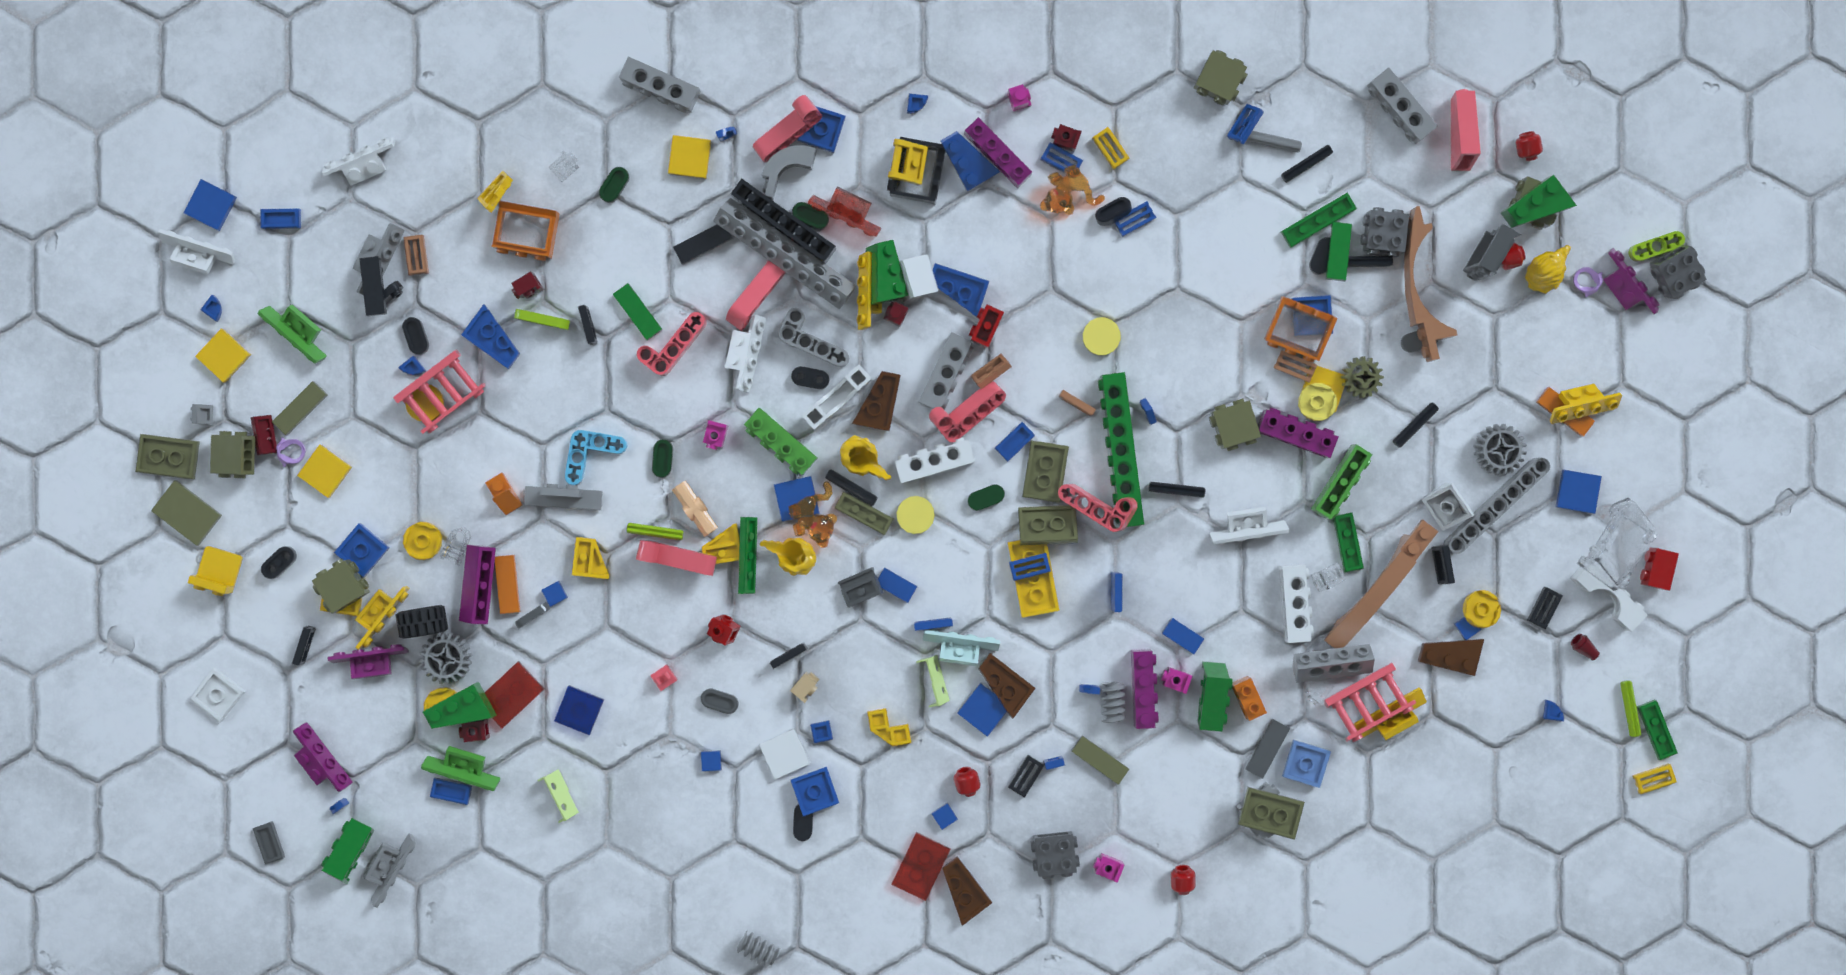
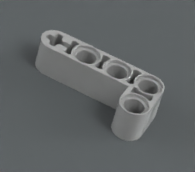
M795 307L787 312L779 330V337L784 343L837 367H844L848 364L849 355L844 349L801 331L805 320V315L801 309ZM799 312L801 319L798 322H793L791 320L792 313ZM789 329L793 331V337L787 340L783 338V332ZM808 337L811 340L808 347L800 345L802 338ZM821 345L828 347L826 355L818 354V348ZM832 349H835L834 354L840 356L841 353H843L845 361H841L840 363H838L837 358L833 356L831 357V360L828 359L832 353Z

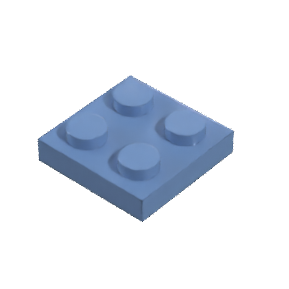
M1293 739L1282 776L1320 788L1331 751Z

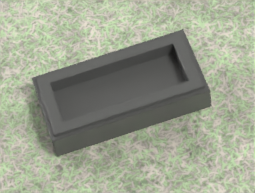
M273 821L253 828L265 865L285 858Z

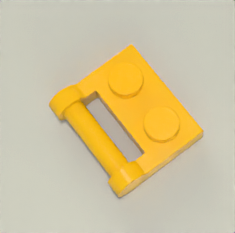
M894 139L893 146L895 148L888 178L921 185L928 147L901 139ZM902 148H905L907 150L903 173H899Z

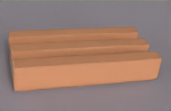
M424 235L403 237L408 275L429 273ZM418 239H419V244H420V251H421V259H422L423 269H421V267H420V259H419L418 244H417V240H418ZM410 240L413 242L416 270H413Z
M1281 350L1274 365V369L1310 383L1317 364ZM1283 356L1312 368L1311 370H1309L1299 365H1296L1292 362L1284 360ZM1283 363L1309 375L1305 377L1279 365Z
M999 354L973 373L971 378L982 389L1012 366L1002 354Z
M1062 390L1059 394L1060 399L1089 416H1092L1096 411L1095 408L1065 390Z

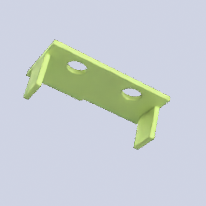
M934 655L916 661V663L926 661L936 699V703L929 705V707L941 706L950 701L938 656Z
M559 769L537 780L539 782L544 779L563 817L558 823L566 821L579 813ZM551 783L555 785V790L552 789ZM562 804L565 805V811L561 807Z

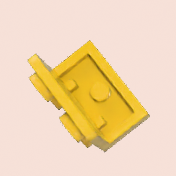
M207 546L204 549L197 575H190L187 583L194 585L193 588L198 590H212V594L218 596L233 593L243 557Z

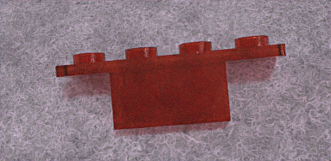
M838 186L830 202L815 195H812L808 201V204L812 205L813 209L824 211L834 219H841L848 226L863 230L866 235L877 237L882 229L865 220L872 205L871 202Z

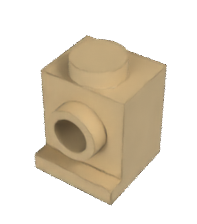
M805 672L790 691L805 703L808 700L806 695L811 696L818 688L815 685L820 679L812 672L810 674Z

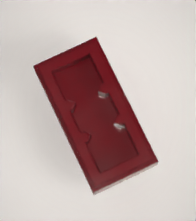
M272 416L251 417L257 455L277 453Z

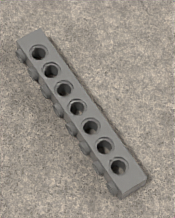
M732 198L720 207L713 220L720 227L838 309L845 304L856 287L851 281Z

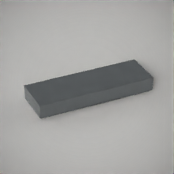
M1272 719L1245 769L1263 779L1290 728Z

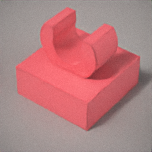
M667 664L650 675L660 691L678 680Z

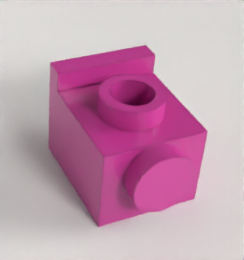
M1023 84L1008 89L1007 94L1013 111L1031 106L1029 90Z
M708 420L703 443H707L706 447L717 450L718 447L723 448L729 426ZM713 432L718 434L716 439L711 438Z
M1171 667L1164 670L1161 676L1162 685L1187 694L1192 675ZM1174 677H1179L1180 679L1177 684L1173 683Z
M1101 853L1100 858L1096 857L1093 868H1095L1096 874L1118 883L1125 865L1123 861ZM1107 865L1112 867L1110 871H1105Z

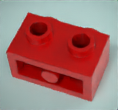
M986 304L985 309L981 307L976 317L980 320L977 326H972L969 336L972 337L970 341L988 349L1004 312Z
M1649 547L1645 554V568L1640 574L1641 585L1670 591L1679 553Z

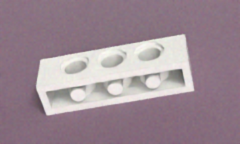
M963 437L956 439V442L949 446H946L945 443L935 445V450L927 451V448L918 450L915 456L909 457V454L898 456L895 464L901 483L975 462L969 440L964 441ZM950 449H955L958 452L957 459L950 460L947 457V452ZM932 454L939 456L940 462L938 465L934 466L929 463V457ZM913 460H919L922 465L921 469L918 471L912 470L910 463Z
M1305 564L1279 566L1285 642H1310L1311 637L1314 636V629L1310 625L1312 608L1308 604V598H1311L1310 587H1307L1309 569L1306 568ZM1294 579H1298L1300 582L1297 589H1293L1291 586ZM1296 598L1301 600L1299 608L1293 607V601ZM1298 617H1301L1303 620L1300 627L1294 625V621Z

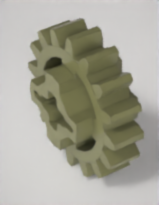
M1361 356L1359 359L1357 357L1352 358L1353 363L1347 362L1348 368L1342 369L1346 373L1341 376L1346 381L1342 386H1348L1346 392L1353 391V397L1358 395L1359 398H1365V395L1371 397L1372 392H1378L1376 387L1383 385L1379 382L1380 379L1384 378V376L1379 375L1383 369H1377L1379 363H1372L1373 358L1366 359L1365 356ZM1362 375V376L1368 377V378L1360 379V378H1357L1356 376Z

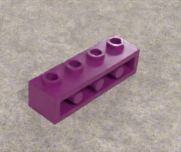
M1271 407L1269 410H1263L1258 423L1261 434L1324 458H1331L1339 436L1334 435L1335 431L1327 428L1320 430L1312 422L1306 421L1304 424L1298 421V417L1290 414L1287 417L1280 414L1281 411Z
M467 545L459 613V621L488 624L495 547L483 545Z
M1150 649L1131 650L1133 720L1136 729L1156 728L1155 723L1159 722L1158 711L1155 712V704H1158V694L1154 692V685H1157V674L1153 673V666L1156 665V654H1153V651Z

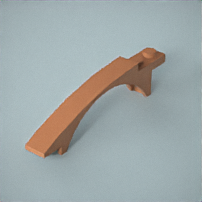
M1416 206L1410 210L1404 254L1405 296L1410 327L1418 326L1417 335L1423 345L1421 349L1424 359L1426 358V362H1432L1440 359L1436 341L1452 338L1458 334L1456 329L1441 323L1429 313L1421 302L1415 287L1413 272L1415 256L1421 242L1433 229L1432 223L1424 224L1420 206Z
M1421 520L1410 535L1403 534L1394 555L1381 575L1365 595L1334 623L1335 626L1324 641L1334 649L1345 647L1394 592L1439 531L1426 521Z

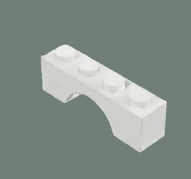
M857 365L829 393L813 404L801 416L814 430L818 429L872 381V378L860 365Z
M1585 562L1570 579L1583 591L1592 592L1597 589L1606 591L1614 603L1612 618L1624 630L1632 632L1648 616L1643 611L1645 608L1639 602H1634L1629 598L1631 596L1630 593L1623 588L1620 589L1613 577L1610 575L1606 576L1602 572L1603 568L1598 563Z

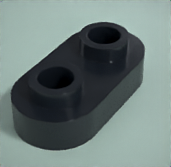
M399 281L391 283L384 289L386 308L389 301L397 299L403 293V286Z
M796 367L791 374L792 381L796 385L814 389H824L830 381L825 371L808 367ZM800 372L804 373V378L802 380L797 378V375ZM818 376L823 377L822 383L816 382Z
M289 546L279 548L262 564V575L268 579L279 577L295 562L297 558L296 551ZM286 552L290 555L288 560L284 556ZM272 565L276 568L274 573L270 569Z

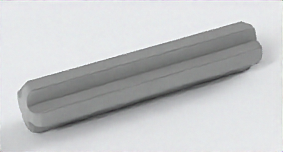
M1252 131L1246 140L1293 152H1300L1302 147L1301 141Z

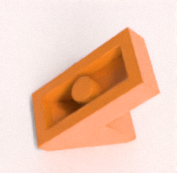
M500 473L485 482L494 496L492 500L505 515L522 506L521 501L504 473Z

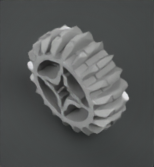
M1494 424L1493 428L1491 426L1486 427L1487 432H1480L1483 438L1476 437V441L1480 443L1473 446L1478 448V452H1474V455H1479L1480 457L1476 462H1483L1481 468H1487V473L1493 472L1494 475H1499L1500 472L1502 475H1507V471L1513 473V467L1519 468L1518 462L1525 461L1521 455H1526L1527 452L1522 451V447L1527 445L1520 442L1524 437H1517L1520 431L1515 430L1513 432V426L1507 428L1506 424H1501L1500 427L1498 424ZM1501 434L1508 437L1512 445L1506 444ZM1494 436L1492 446L1487 449L1489 440ZM1499 447L1507 448L1504 449L1502 452H1493V450H1496ZM1513 451L1511 459L1506 463L1508 453ZM1488 454L1494 455L1499 465L1493 463L1489 459Z
M442 632L440 637L438 634H435L433 639L429 638L427 640L429 645L424 644L422 646L426 652H420V655L425 657V659L420 660V663H425L426 666H423L421 669H428L426 676L433 675L432 681H436L439 677V684H443L444 681L447 684H451L452 680L457 682L459 677H465L464 672H469L470 669L466 665H471L472 661L467 660V658L472 657L473 654H467L466 651L470 649V646H463L466 643L465 639L459 642L460 635H456L453 639L452 632L448 635ZM446 643L441 653H433L438 644ZM452 645L458 650L460 657L453 653ZM446 655L447 658H449V659H451V660L446 661V659H444L443 657H440V656ZM432 660L439 663V670L434 666ZM450 664H459L453 673H446Z

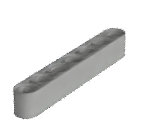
M1532 458L1473 513V517L1466 519L1446 538L1444 545H1449L1450 553L1459 554L1466 550L1548 473L1550 462L1546 458ZM1538 461L1542 464V469L1540 471L1536 469V463ZM1524 474L1528 477L1526 484H1523L1521 480ZM1510 487L1514 490V495L1511 498L1507 493ZM1495 501L1500 503V508L1497 511L1493 506ZM1481 514L1486 516V521L1483 524L1479 519ZM1467 527L1472 529V535L1469 537L1465 533ZM1454 540H1457L1459 544L1456 550L1451 546Z

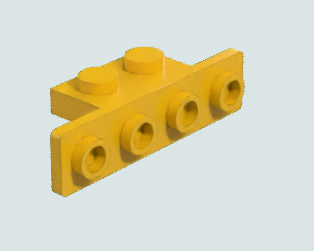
M865 252L859 255L857 266L859 267V277L857 279L858 315L856 319L858 330H865L871 327V314L882 313V303L871 306L872 252Z
M1594 383L1560 391L1559 398L1565 406L1554 408L1549 421L1551 424L1562 423L1617 409L1622 394L1619 392L1604 396Z
M408 586L402 587L394 598L378 589L355 619L368 630L356 645V649L367 648L372 643V636L384 628L385 624L383 622L386 618H391L397 611L395 608L399 602L403 603L409 594L407 592L410 589Z
M1420 687L1404 695L1408 703L1413 700L1416 701V704L1412 706L1414 709L1427 702ZM1397 700L1387 705L1391 712L1401 707ZM1380 709L1370 714L1374 722L1384 717ZM1413 711L1405 715L1400 712L1362 733V736L1364 738L1377 730L1387 740L1418 723L1419 720ZM1363 718L1354 723L1357 731L1368 726Z

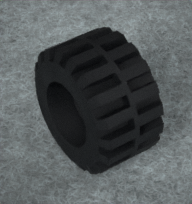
M442 605L411 609L395 614L399 638L402 639L437 634L448 630L445 606Z

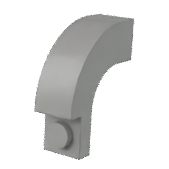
M795 145L775 153L766 163L762 172V177L769 179L768 182H764L763 193L771 200H774L779 177L785 170L791 167H802L812 170L816 148Z

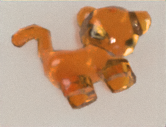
M1071 165L1064 169L1066 175L1064 177L1059 175L1058 172L1047 176L1049 182L1056 187L1048 191L1046 198L1040 203V209L1072 215L1074 212L1072 191H1084L1086 203L1092 206L1101 204L1105 200V196L1099 195L1094 199L1086 176L1080 172L1076 165Z
M827 481L823 483L824 494L806 496L796 504L788 506L791 518L798 519V522L793 524L795 536H802L808 530L810 538L816 541L817 545L821 548L828 546L829 539L834 530V524L837 521V516L834 514L814 516L816 502L828 501L833 494L832 486Z

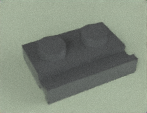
M874 567L838 582L847 608L883 594L877 575L874 573Z

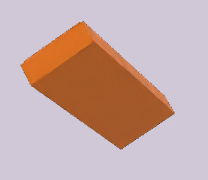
M1550 387L1545 389L1536 402L1551 414L1554 408L1565 406L1559 398V394ZM1584 416L1563 423L1583 437L1595 421L1589 416Z
M515 555L495 557L500 614L521 612Z

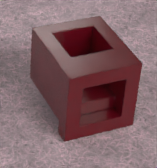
M1060 124L1059 128H1054L1051 138L1054 139L1053 144L1074 152L1082 131ZM1064 133L1069 134V138L1064 139L1062 135Z
M531 271L511 283L513 286L511 290L517 299L524 297L527 299L536 294L535 290H544L536 275Z
M891 301L883 319L901 327L909 308Z
M488 719L461 723L462 727H459V737L463 738L464 742L483 741L490 738ZM470 728L475 730L474 735L470 734Z

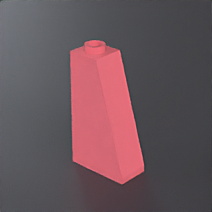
M1460 89L1455 91L1451 98V171H1470L1481 154L1475 91Z

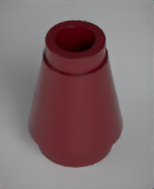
M1577 634L1571 640L1573 650L1593 661L1600 655V652L1587 635Z

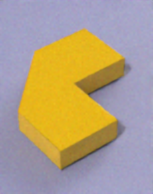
M886 708L867 711L871 732L878 735L891 746L911 743L908 724L889 727Z

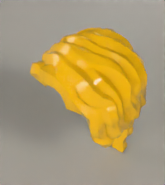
M1565 245L1555 252L1546 251L1533 258L1527 267L1525 279L1528 281V288L1545 294L1552 289L1556 290L1564 278L1566 271L1565 261L1570 253L1571 246Z
M854 435L842 444L840 448L841 462L850 473L861 476L870 473L886 481L891 479V475H888L886 470L879 465L876 447L870 443L868 438Z
M787 538L783 543L772 540L760 542L761 547L764 546L777 554L779 566L793 576L797 574L807 575L815 566L816 554L813 546L802 538Z

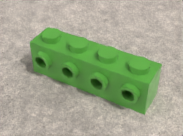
M758 408L744 424L747 427L745 431L753 438L755 436L759 437L762 440L760 444L767 450L770 448L776 452L774 456L782 463L784 461L791 465L789 469L796 475L799 473L804 475L818 459L761 408Z
M1357 444L1351 445L1311 510L1327 520L1335 518L1340 511L1339 507L1342 502H1345L1350 496L1349 491L1352 486H1355L1360 480L1361 476L1359 475L1363 469L1365 470L1369 466L1370 458L1373 454Z

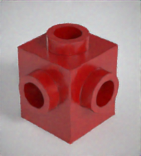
M722 614L710 620L707 635L712 637L714 642L726 646L734 642L741 626L734 622L730 616Z

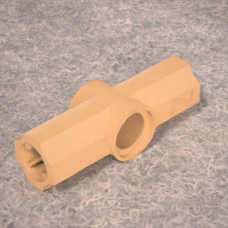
M686 480L672 489L683 505L684 512L691 521H694L704 537L718 528L707 512V507L700 497L696 496Z

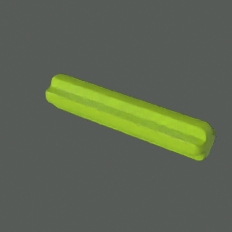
M628 523L627 533L674 540H682L684 531L636 523Z
M1622 681L1620 685L1629 735L1631 737L1641 736V729L1632 681Z

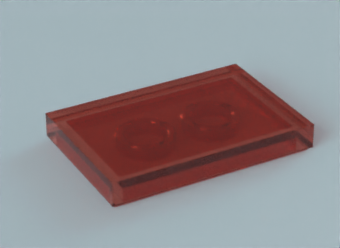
M520 661L513 665L485 692L497 714L492 719L502 729L545 689Z
M916 832L891 885L926 901L951 848Z

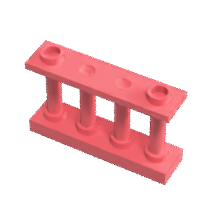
M457 349L393 397L397 403L401 401L407 403L426 427L421 430L422 434L426 431L430 434L438 428L436 423L472 396L476 399L484 392L482 388L486 385L482 383L480 386H477L459 364L458 358L461 354ZM447 366L453 367L472 391L464 398L460 396L443 375V369ZM432 377L441 383L456 402L450 409L447 410L428 387L427 381ZM415 390L422 391L441 414L433 422L413 399L412 393Z
M1393 663L1323 701L1326 708L1332 706L1333 709H1336L1351 734L1345 738L1347 742L1350 740L1353 743L1363 738L1362 733L1400 712L1405 715L1414 710L1412 706L1416 704V701L1413 700L1408 703L1392 677L1394 676L1392 672L1396 670ZM1381 678L1387 682L1401 706L1393 712L1389 710L1376 688V681ZM1363 688L1370 691L1384 717L1375 722L1359 697V690ZM1349 697L1350 700H1353L1368 726L1357 731L1342 706L1343 699Z

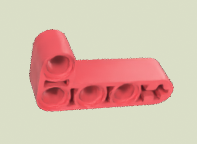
M806 95L798 97L792 104L795 110L753 144L752 147L763 162H768L775 153L791 145L821 120L822 114Z
M768 261L731 306L726 320L742 331L751 320L753 313L786 272L771 261Z
M699 312L691 313L660 353L649 346H641L637 350V358L654 373L660 376L667 375L703 331L707 323L706 318ZM699 317H701V318H700L701 324H700V325L696 324V325L693 327V329L696 330V331L693 333V331L690 330L689 328H687V326L689 325L690 327H692V326L694 325V323H695V322L693 321V319H694V318H697V319H698ZM688 331L690 338L684 342L680 338L681 334ZM675 346L678 348V354L671 357L669 349ZM644 350H650L651 357L648 360L642 358ZM663 361L666 363V369L663 372H659L657 365Z
M992 381L984 388L978 389L950 414L942 407H935L931 410L929 419L947 441L956 442V439L965 435L1005 401L1006 393L997 383Z
M1064 484L1058 490V496L1062 501L1112 532L1124 530L1137 510V502L1131 497L1118 500L1114 508L1075 484ZM1067 489H1070L1071 496H1068ZM1083 498L1088 500L1086 508L1082 505ZM1125 501L1130 504L1129 511H1125L1123 508ZM1099 508H1102L1104 510V516L1102 518L1098 515L1097 512ZM1115 518H1118L1121 522L1119 528L1114 525Z
M640 540L636 559L713 576L717 557L658 542Z

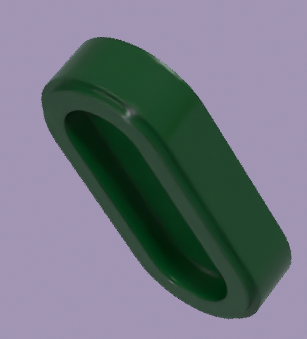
M615 167L611 170L599 189L600 198L604 202L613 203L618 199L629 182V173L626 169Z
M805 202L796 203L792 209L793 216L815 229H824L829 223V217L825 211Z
M662 439L657 441L653 448L652 472L655 476L664 478L672 471L673 445L670 441Z
M994 484L975 491L969 495L968 505L971 509L978 511L997 504L1004 499V489L1000 485Z

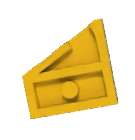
M502 171L478 196L477 199L490 213L493 212L506 190L511 186L512 178Z
M737 523L731 525L701 547L702 553L716 556V564L738 561L740 537Z
M576 537L572 567L573 576L609 579V574L596 539Z

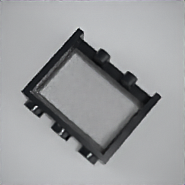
M900 137L901 140L928 147L923 180L921 185H915L889 179L887 191H890L891 197L936 205L946 153L943 145ZM902 148L899 173H903L907 150L905 148Z

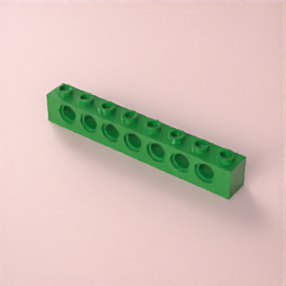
M1125 372L1101 375V379L1098 380V388L1103 393L1100 405L1101 410H1105L1103 427L1107 429L1108 436L1105 437L1106 448H1110V456H1107L1108 466L1112 467L1113 472L1110 475L1111 486L1115 488V494H1112L1113 505H1116L1118 500L1122 498H1134L1137 502V510L1127 527L1144 525ZM1110 388H1115L1118 391L1117 398L1109 397L1108 391ZM1113 407L1120 409V416L1118 418L1111 415ZM1115 426H1120L1123 429V434L1120 437L1115 436L1113 433ZM1118 445L1125 447V453L1122 456L1117 455L1115 451ZM1120 464H1125L1128 468L1127 473L1124 475L1118 472ZM1123 483H1128L1130 486V491L1127 494L1122 493L1120 490ZM1115 518L1116 524H1119L1120 527V520L1118 518Z

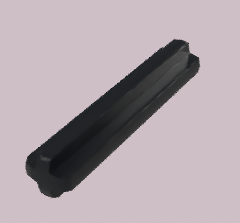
M1330 145L1324 146L1282 173V179L1286 183L1330 156L1333 153Z
M1349 256L1348 267H1388L1393 265V256Z
M1433 402L1430 403L1393 440V443L1398 448H1401L1439 410L1438 406Z
M830 469L826 474L825 478L870 506H874L878 499L876 495L834 470Z
M1160 482L1149 483L1150 492L1205 497L1206 489L1204 487Z

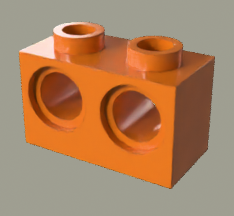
M1246 676L1232 682V689L1247 720L1251 721L1267 713L1251 677Z

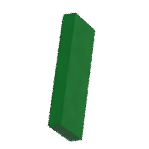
M1332 222L1326 272L1327 280L1346 281L1352 224Z
M629 283L613 293L616 300L647 341L663 330Z
M1353 512L1337 515L1333 518L1343 570L1344 572L1364 569Z
M1654 699L1637 706L1657 759L1663 760L1678 754L1657 700Z

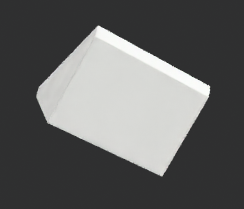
M928 255L900 261L909 295L901 298L903 303L938 292Z
M1444 483L1421 499L1442 531L1474 516L1453 483Z

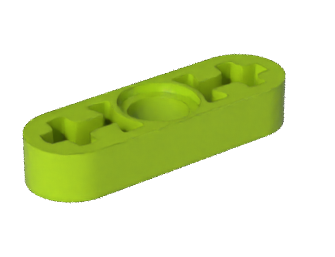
M1674 231L1631 246L1628 255L1633 261H1642L1684 245L1685 236L1679 231ZM1678 238L1676 243L1667 245L1666 241ZM1654 241H1658L1661 244L1659 252L1654 251L1652 248ZM1637 249H1647V252L1641 253L1640 256L1635 255Z
M515 309V319L565 330L569 329L570 320Z

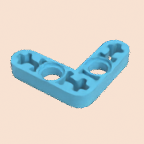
M584 430L575 431L570 441L565 471L566 482L571 485H578L582 482L588 449L621 454L628 447L627 441L619 436ZM580 433H582V437H585V441H582L580 446L584 447V451L574 449V445L578 447L579 441L576 440V436H580ZM598 436L603 437L605 440L602 447H597L594 444V440ZM608 438H611L610 442L615 443L620 440L623 448H619V451H617L615 446H609L610 449H606L609 444ZM575 452L582 454L583 459L580 463H575L572 459ZM571 465L581 466V470L576 469V475H579V479H575L572 482V478L569 475L574 473V468H570Z

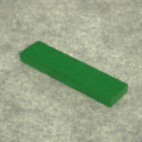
M1347 192L1282 230L1281 234L1291 248L1329 226L1332 222H1336L1353 212L1357 207Z
M740 517L738 594H755L757 517Z

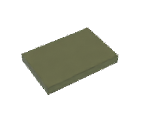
M140 434L135 472L195 479L200 441Z
M1031 440L1022 497L1060 503L1061 499L1058 496V490L1063 485L1069 446Z
M177 480L172 482L151 510L196 546L201 544L222 516Z
M1072 506L1018 507L1020 545L1078 543L1076 509Z
M1247 786L1238 825L1295 840L1305 802Z

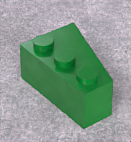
M1552 175L1500 213L1510 227L1514 228L1571 209L1577 205L1555 175Z
M894 240L879 242L867 247L866 252H872L871 306L909 296Z
M1202 661L1204 678L1203 680L1201 679L1200 684L1202 686L1201 698L1199 697L1197 719L1199 730L1222 732L1223 725L1227 724V713H1225V710L1230 705L1228 690L1232 689V678L1229 677L1225 663Z
M479 682L423 711L431 729L497 716Z
M353 818L345 822L341 830L343 834L340 839L337 838L331 847L333 849L330 856H326L321 864L323 867L321 871L345 884H348L350 880L348 876L352 869L356 868L357 860L361 853L364 852L374 832L373 828Z

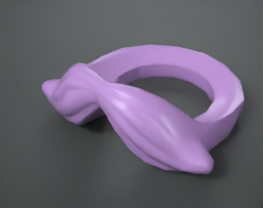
M1583 267L1574 274V286L1585 293V297H1588L1598 291L1603 282V272L1597 273L1589 267ZM1581 272L1589 273L1597 286L1590 288L1580 286L1577 281L1578 275Z
M282 437L276 447L277 458L283 467L286 464L299 463L303 460L306 453L305 446L297 439L285 440ZM291 444H298L301 447L302 453L299 458L292 459L281 454L280 451Z

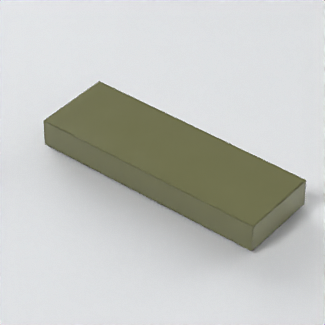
M312 381L272 422L284 435H288L328 394L315 381Z
M844 491L835 506V509L883 535L886 534L894 519Z
M1083 735L1071 750L1118 785L1129 771L1128 767Z

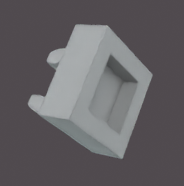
M192 404L190 409L192 410V418L190 420L193 424H213V405Z

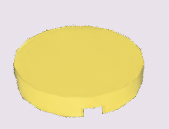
M1099 317L1091 320L1085 326L1082 340L1089 352L1100 356L1112 353L1118 347L1121 335L1115 322L1105 317Z
M1313 383L1301 391L1298 397V407L1305 418L1312 421H1323L1335 412L1337 397L1328 385Z
M920 496L906 498L901 502L897 510L899 525L906 532L912 534L923 533L928 530L933 524L935 517L934 508L931 503Z

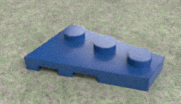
M957 131L940 140L967 191L1000 173L993 164Z
M935 263L933 274L938 289L977 317L989 281Z
M483 304L461 335L507 369H510L519 357L520 352L487 306Z

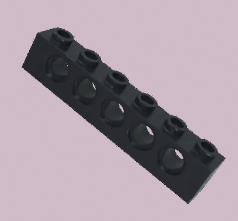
M741 178L731 192V196L823 263L826 264L837 248L834 244Z

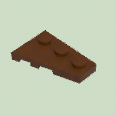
M885 371L880 373L852 424L890 431L901 377L900 374Z
M1484 639L1422 643L1418 662L1475 676Z
M991 653L988 654L978 668L1005 710L1013 719L1036 688Z
M958 856L942 867L961 925L963 926L991 905L992 900Z

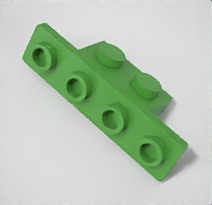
M293 304L287 307L282 316L271 306L258 311L257 314L266 323L271 325L278 334L286 338L293 347L302 352L308 360L316 364L326 358L327 355L313 344L321 329Z
M451 746L446 750L445 760L427 756L421 765L422 770L481 787L485 790L495 791L500 782V777L483 772L486 757Z

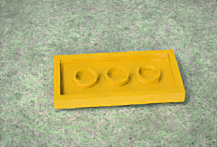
M1020 540L1007 542L1011 561L1046 553L1051 572L1015 581L1021 617L1060 611L1047 544L1020 545ZM1040 558L1014 565V569L1044 561V559ZM1043 565L1015 573L1018 576L1046 569V566Z

